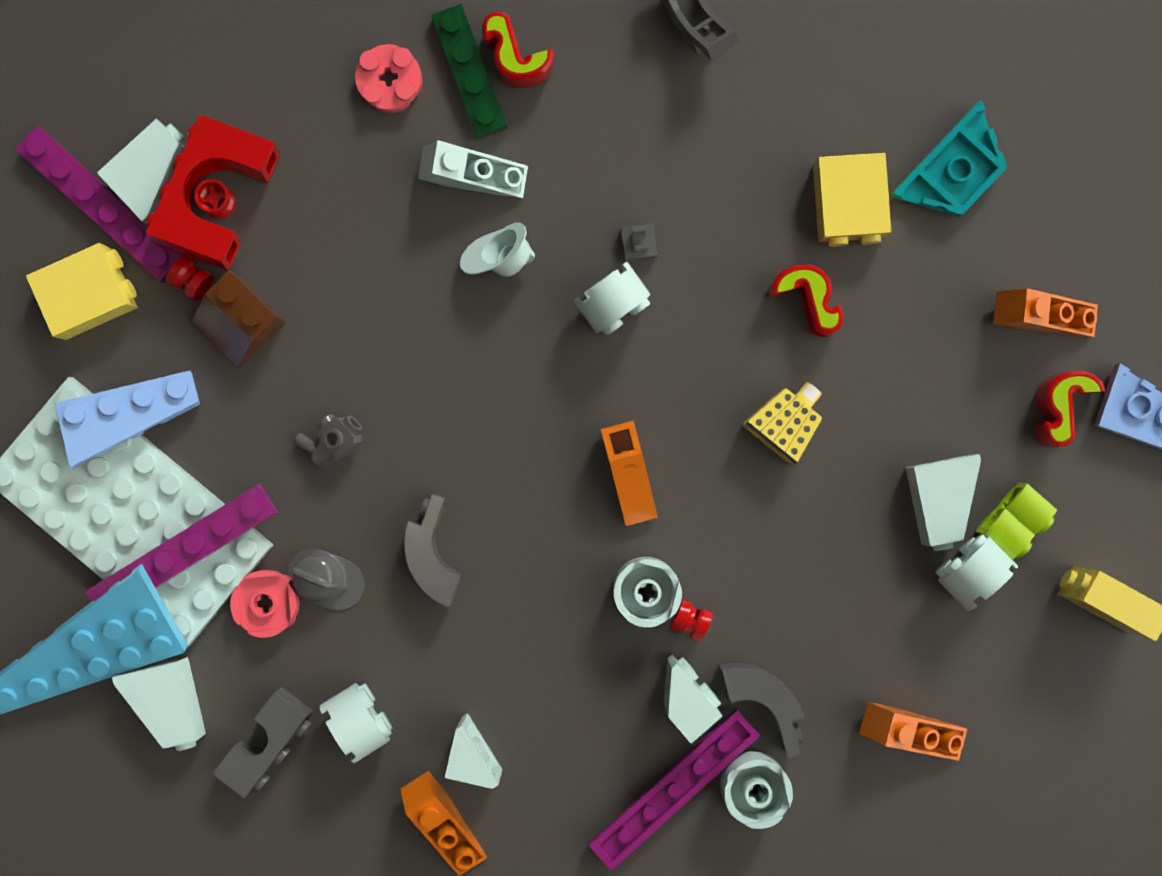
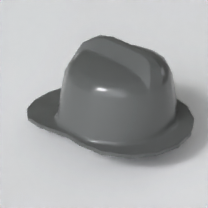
M310 548L296 554L289 564L287 575L291 577L293 587L304 600L339 611L348 609L358 603L364 594L365 580L363 573L356 564L348 559L322 549Z

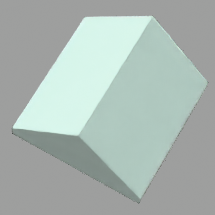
M467 713L462 716L455 730L445 778L493 789L499 785L502 768Z

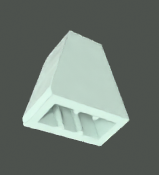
M157 119L97 172L145 224L149 215L155 212L159 205L162 186L170 181L174 172L173 164L176 156L182 153L185 148L181 143L185 139L184 136L171 123L168 126H164Z
M980 454L965 455L906 467L921 545L933 546V551H941L954 548L953 542L964 540L981 463Z
M188 657L131 670L112 677L114 686L163 749L175 746L176 751L196 746V741L206 734Z

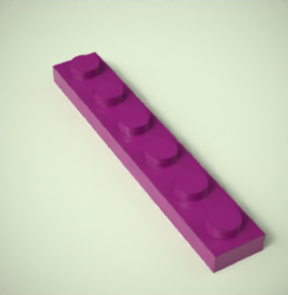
M37 125L15 150L155 278L165 283L170 268L182 255L154 244L146 234V224L53 137Z
M258 484L85 592L91 602L96 601L108 592L111 586L129 576L140 564L143 565L155 588H158L271 518L278 511L262 485Z
M736 708L589 841V847L612 871L751 745L760 734Z

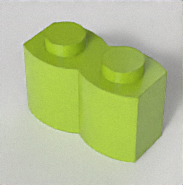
M1019 482L982 521L976 532L979 535L983 534L985 537L989 536L1012 560L1016 557L1021 558L1031 549L1032 543L1030 542L1038 532L1040 534L1044 533L1054 523V518L1052 517L1057 509L1028 483Z

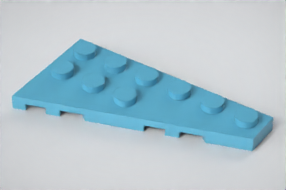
M142 564L136 567L121 582L118 581L111 586L108 592L99 599L90 602L55 629L52 635L34 645L31 651L0 671V715L185 652L187 643Z

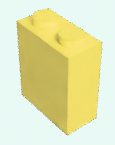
M886 153L819 157L813 164L818 243L828 242L829 247L846 246L849 244L848 241L861 240L862 245L881 243V238H885L891 233Z
M98 243L26 275L53 337L67 340L138 308L134 300L137 297L135 288L128 279L125 280L120 269L124 267L123 261L115 249Z
M1073 566L1072 569L1066 571L1060 581L1061 589L1058 592L1059 596L1128 634L1157 641L1162 632L1161 604L1099 570Z

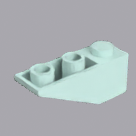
M437 140L423 146L418 179L447 187L521 199L524 194L528 166Z

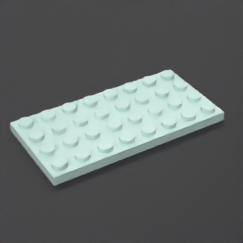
M68 377L0 457V493L104 580L225 504L143 435L134 439L130 438L112 447V450L101 456L97 455L85 461L83 465L75 469L70 468L55 403L93 393L75 378ZM251 529L156 588L186 641L187 647L194 642L230 599L235 587H238L243 578L255 569L274 546L256 529Z

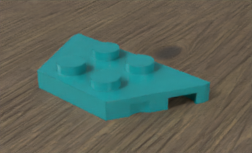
M982 101L974 105L891 193L893 198L960 217L1005 171L1007 164L1003 153L997 147L995 132L993 128L990 129L983 112L986 108Z

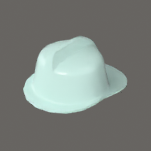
M513 223L475 240L462 254L460 268L466 274L471 275L489 270L505 277L515 275L535 259V254L525 239L527 234L526 227L522 223Z

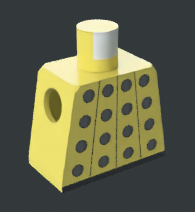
M808 382L804 384L796 395L786 388L782 389L749 417L742 426L789 465H795L821 422L822 417L811 407L820 398L822 393Z

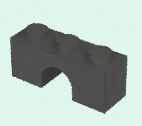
M281 687L272 694L253 719L267 732L268 744L266 748L255 749L241 740L231 748L213 772V775L244 799L253 790L259 793L271 777L267 774V771L273 763L279 766L291 751L287 747L288 743L293 737L299 740L311 725L307 718L313 710Z

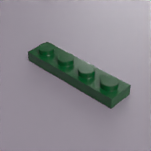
M462 4L432 14L434 26L477 140L508 129Z

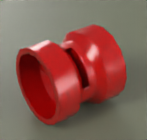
M208 179L197 186L195 201L204 212H207L216 219H224L234 212L236 208L235 195L221 182Z
M187 256L180 257L172 265L166 276L168 284L176 289L181 288L185 290V295L195 302L205 295L214 281L213 274L206 269L198 270L195 262Z
M682 599L677 612L672 617L669 629L677 633L685 632L689 634L692 640L700 643L711 624L713 612L704 608L696 609L691 602Z

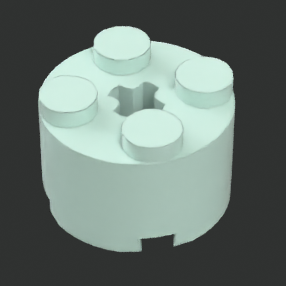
M628 262L620 266L624 271L620 274L617 269L585 291L586 300L582 301L580 297H577L573 301L596 334L602 331L605 335H609L623 324L620 318L629 312L631 315H636L651 304L647 299L651 294Z
M981 534L976 539L972 537L959 549L963 554L960 558L956 557L952 561L949 559L935 573L940 577L938 579L939 583L966 611H970L977 607L973 602L975 599L981 596L987 600L1011 578L1013 573L1010 570L1017 569L1018 565L989 536L985 537Z
M638 557L625 563L616 574L613 583V596L619 612L627 621L640 627H655L670 619L677 612L682 599V588L677 575L665 562L654 557ZM646 583H651V588L655 591V594L648 595L647 599H643L638 589L639 587L644 588Z
M354 683L319 706L322 714L328 710L331 719L326 721V724L344 754L347 755L352 752V763L358 762L390 741L389 736L392 734L391 729H393L384 712L382 711L377 714L374 710L373 701H375V698L366 683L360 687Z
M758 751L744 752L723 769L720 779V790L730 814L746 826L754 829L771 827L777 824L783 818L787 809L790 808L793 800V789L790 779L771 755ZM759 784L758 793L752 794L753 785Z

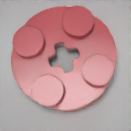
M380 45L362 53L355 74L356 85L360 95L368 104L384 113H396L405 110L410 106V102L415 99L416 95L418 97L422 89V73L418 62L408 49L397 45ZM391 71L393 75H398V79L392 81V86H386L385 81H380L381 76H384L385 72Z
M260 570L245 576L238 587H235L230 600L231 613L235 622L249 631L247 632L248 634L260 638L275 636L293 625L300 605L299 594L293 587L291 577L274 570ZM263 594L268 595V598L273 602V606L269 607L268 613L264 611V607H258L257 604L259 600L263 599Z

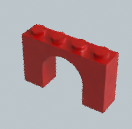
M200 114L196 124H192L187 132V144L183 152L179 153L174 160V172L169 183L166 182L161 188L160 202L156 211L152 212L147 219L146 234L158 246L228 271L234 262L242 241L235 231L203 220L193 214L191 208L192 193L199 181L205 176L223 170L234 171L268 184L280 158V153L273 141Z

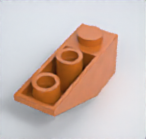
M1028 288L997 291L993 324L1021 330L1095 337L1098 305Z
M634 421L601 429L600 432L625 525L629 526L658 518Z
M868 702L859 734L886 747L959 761L967 728L895 707Z
M429 771L400 789L405 814L458 876H461L487 859L485 852L452 800Z

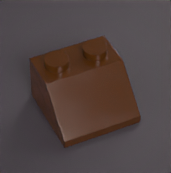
M230 270L205 293L191 321L237 368H240L285 323L240 276Z

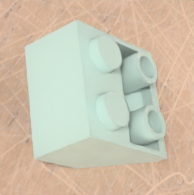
M671 654L667 658L664 707L669 719L687 740L693 743L722 717L717 708L721 702L705 682L700 686L695 681L699 678L683 657L677 660Z

